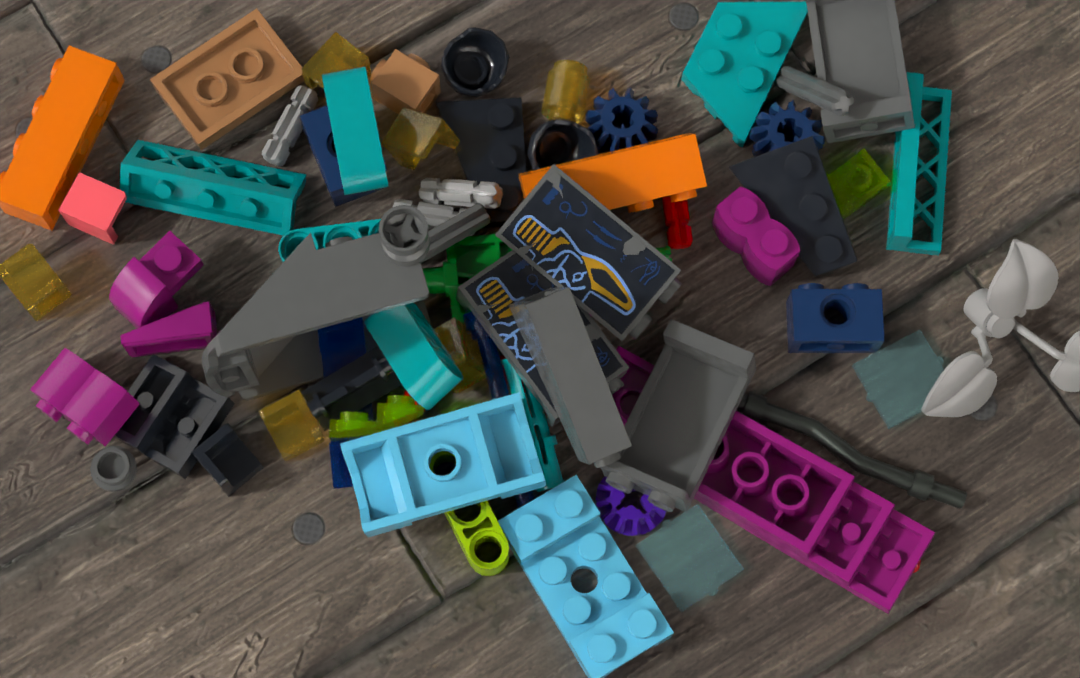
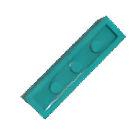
M906 72L915 128L895 131L886 250L938 256L942 245L952 90L923 87L924 74ZM922 100L940 102L939 116L929 124L921 117ZM939 125L937 135L933 129ZM924 135L937 148V156L926 164L918 157L919 139ZM934 165H936L935 175L930 170ZM921 175L934 188V196L923 205L915 197L916 179ZM933 205V213L931 215L927 209ZM920 216L931 228V242L911 240L913 220L916 217Z
M142 140L136 141L121 162L120 190L124 191L127 196L125 203L282 236L294 229L296 202L306 183V174ZM142 157H147V158H152V159H157V160L152 161V160L143 159ZM189 167H195V168H200V169H196V170H195V169H190ZM230 176H238V177H243V178H239V179H238V178H234V177H230ZM272 185H282V186H286V187H290V188H289V189H286V188L277 187V186H272Z

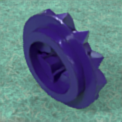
M603 477L596 492V507L600 512V518L610 529L622 535L638 536L652 531L661 523L667 511L651 504L647 500L649 496L646 494L640 499V503L643 506L642 510L645 514L640 509L637 510L633 505L626 508L623 507L618 511L617 508L620 507L625 497L624 492L610 486L606 482L607 477Z

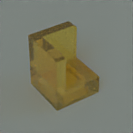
M337 32L301 68L305 85L312 90L317 85L324 89L322 74L365 66L367 77L371 76L369 57Z
M404 107L382 141V145L400 166L415 170L421 159H425L435 143L456 149L460 143L458 137L443 119Z
M27 244L0 264V277L35 321H38L72 295L33 244Z
M455 317L433 329L464 378L451 390L453 393H460L493 374L485 343L480 335Z
M300 390L259 411L285 462L325 441L321 429Z

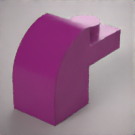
M169 231L140 260L133 257L125 265L111 287L109 300L114 308L136 329L165 318L178 308L172 296L204 266L203 261Z

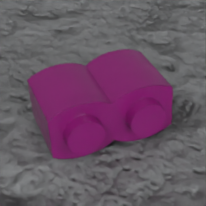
M740 186L717 205L712 221V227L716 236L728 249L741 254L746 269L755 279L771 286L793 268L800 253L799 244L787 227L776 220L770 219L765 204L756 194Z
M67 348L61 351L30 389L40 399L35 406L56 423L62 416L71 423L66 429L87 445L95 439L106 447L140 405L127 390Z

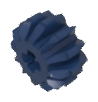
M630 87L625 92V97H619L618 92L612 88L609 90L608 100L600 96L594 99L593 107L595 110L586 112L585 122L590 125L586 129L590 130L594 135L599 154L607 149L611 152L648 143L649 140L657 138L658 128L653 124L657 122L658 114L656 110L647 109L649 105L647 96L634 100V91ZM619 122V126L622 125L621 129L615 127L614 123ZM622 122H626L627 124H629V128L625 129L624 124H622Z
M794 100L788 103L786 110H783L775 102L770 106L769 114L761 111L757 115L756 123L758 126L751 129L750 139L756 142L752 148L753 156H758L812 135L818 150L822 149L825 138L818 134L823 126L822 120H809L812 113L810 107L803 109L801 113L795 111L796 103ZM784 134L790 136V142L784 141Z

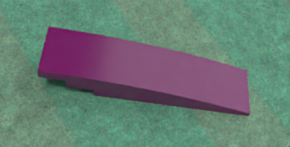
M618 346L616 351L628 365L629 369L621 378L624 386L612 394L625 426L655 365ZM738 411L735 412L694 499L887 614L890 613L935 535L934 531L894 510L895 504L854 482L855 476Z

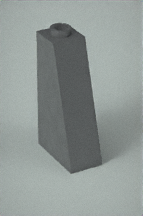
M570 287L549 288L510 304L511 313L578 460L586 464L594 463L595 467L599 468L621 459L620 451L631 447L632 444Z

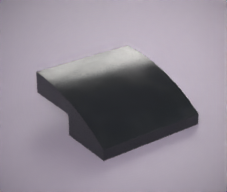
M153 354L128 390L140 405L114 437L159 465L186 479L198 461L192 451L219 429L235 403L229 397L215 393L209 386L197 381L185 370Z

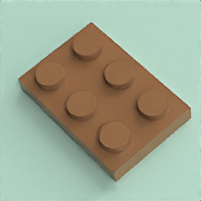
M256 8L152 77L150 81L200 150H203L307 80L308 77L300 63Z

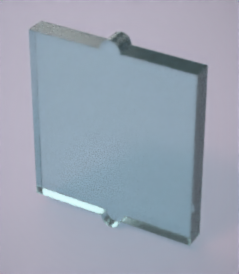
M921 330L852 365L868 393L866 400L874 403L888 429L922 412L921 409L926 397L944 371L942 367L943 358L940 356L936 357Z
M696 504L687 513L684 512L672 521L664 520L662 528L636 545V548L681 613L706 595L715 596L718 592V587L744 570L699 504Z

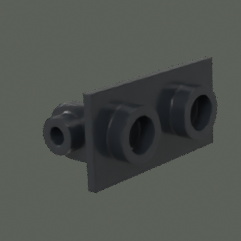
M379 346L301 393L315 419L317 418L323 430L326 431L401 386L402 383Z

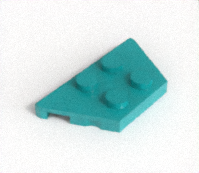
M806 1L718 2L682 73L681 80L694 95L699 96L703 100L705 108L714 119L719 118L733 134L732 140L740 147L744 146L755 124L757 115L760 113L808 14Z

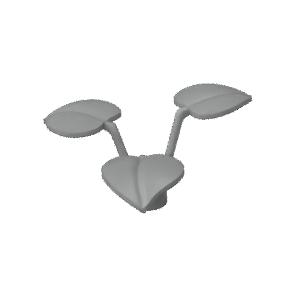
M1013 239L1007 257L995 274L989 289H979L967 298L964 304V313L976 325L971 333L978 340L982 357L975 351H969L955 358L945 368L922 406L921 411L925 415L934 417H962L980 409L991 397L997 384L996 373L991 368H988L993 358L986 336L1002 338L1007 336L1012 329L1059 360L1050 374L1051 381L1059 389L1067 392L1080 391V330L1068 340L1065 350L1062 352L1014 319L1015 316L1023 317L1026 314V309L1032 310L1044 306L1051 299L1058 285L1057 268L1052 260L1040 249L1024 241Z

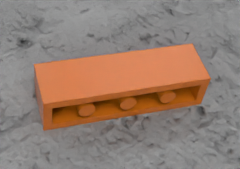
M68 46L63 58H58L55 61L50 74L51 82L45 94L40 95L34 103L32 109L33 119L26 133H21L14 144V157L8 170L0 174V208L4 213L53 231L61 214L59 208L79 172L81 173L125 81L117 63L72 46Z
M685 133L556 165L607 209L612 210L627 206L629 213L654 207L653 199L669 195L671 202L697 197L696 189L707 186L696 134ZM552 166L518 174L524 199Z

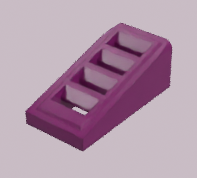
M210 301L203 302L120 335L121 344L131 357L204 349L217 335L216 314Z

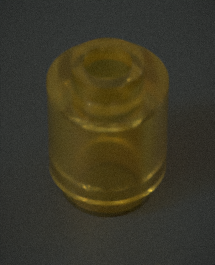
M559 60L554 63L553 69L547 75L541 109L543 116L549 120L565 118L576 123L583 121L590 85V78L587 75L588 69L585 65L573 60Z

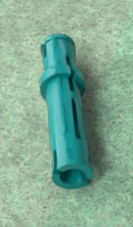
M503 359L501 362L504 365L511 394L520 392L532 439L545 478L546 486L537 489V492L554 488L565 482L562 478L554 445L558 444L556 435L551 436L544 409L524 382L523 389L522 379L508 360Z

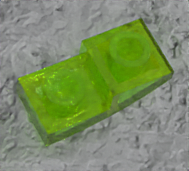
M865 148L830 175L827 173L843 219L892 185L891 181Z
M387 396V403L377 404V421H368V413L340 412V420L330 419L329 439L330 441H350L413 423L423 418L424 408L421 405H415V400L411 396Z

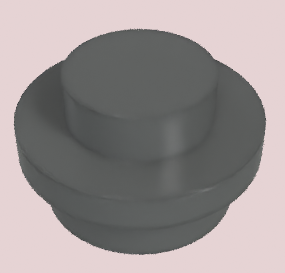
M121 446L105 447L94 456L91 462L90 472L92 479L100 488L106 491H121L127 488L136 477V459L130 451Z

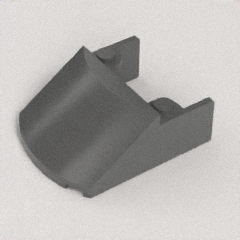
M310 233L207 345L202 355V366L208 386L215 393L224 397H230L235 394V391H239L241 400L248 401L322 380L378 346L364 323L365 319L371 314L414 302L431 325L424 299L429 297V290L421 263L405 267L390 262L384 255L379 233L354 240L352 237H339L327 242L325 248L316 250L312 234Z

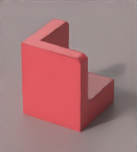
M79 172L59 208V212L68 225L108 243L115 244L118 235L112 226L127 200V196L124 191Z

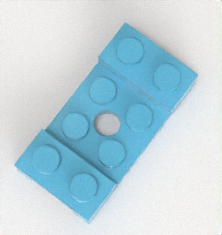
M520 392L340 443L356 494L362 529L367 537L413 525L412 522L500 496L501 499L546 486ZM441 451L450 452L456 458L454 470L445 476L436 475L430 470L431 458Z
M577 474L498 520L511 551L588 678H605L628 661L670 639L674 634L650 593H646L600 518L599 510ZM579 569L591 570L597 577L598 583L596 588L589 593L576 591L571 584L572 574Z

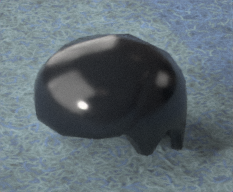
M473 27L466 29L447 44L443 51L441 70L446 83L457 93L480 97L492 92L503 81L510 57L504 41L493 31Z
M557 118L556 120L550 119L541 123L530 137L527 154L533 170L552 166L553 164L557 165L599 155V150L595 137L590 130L569 119Z

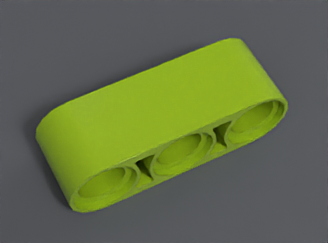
M446 451L436 453L431 458L430 470L435 474V470L442 463L452 462L456 464L455 456ZM488 501L476 503L481 512L475 520L470 522L458 519L455 515V510L445 512L444 514L470 566L475 572L482 576H494L505 569L509 560V545ZM485 542H493L500 547L502 553L496 561L485 563L480 561L475 555L478 546Z

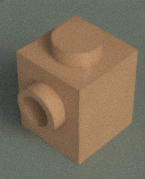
M397 49L394 50L388 60L382 59L376 65L370 79L374 100L415 125L420 123L441 93L439 74L430 70L428 63L421 57L412 53L407 56Z

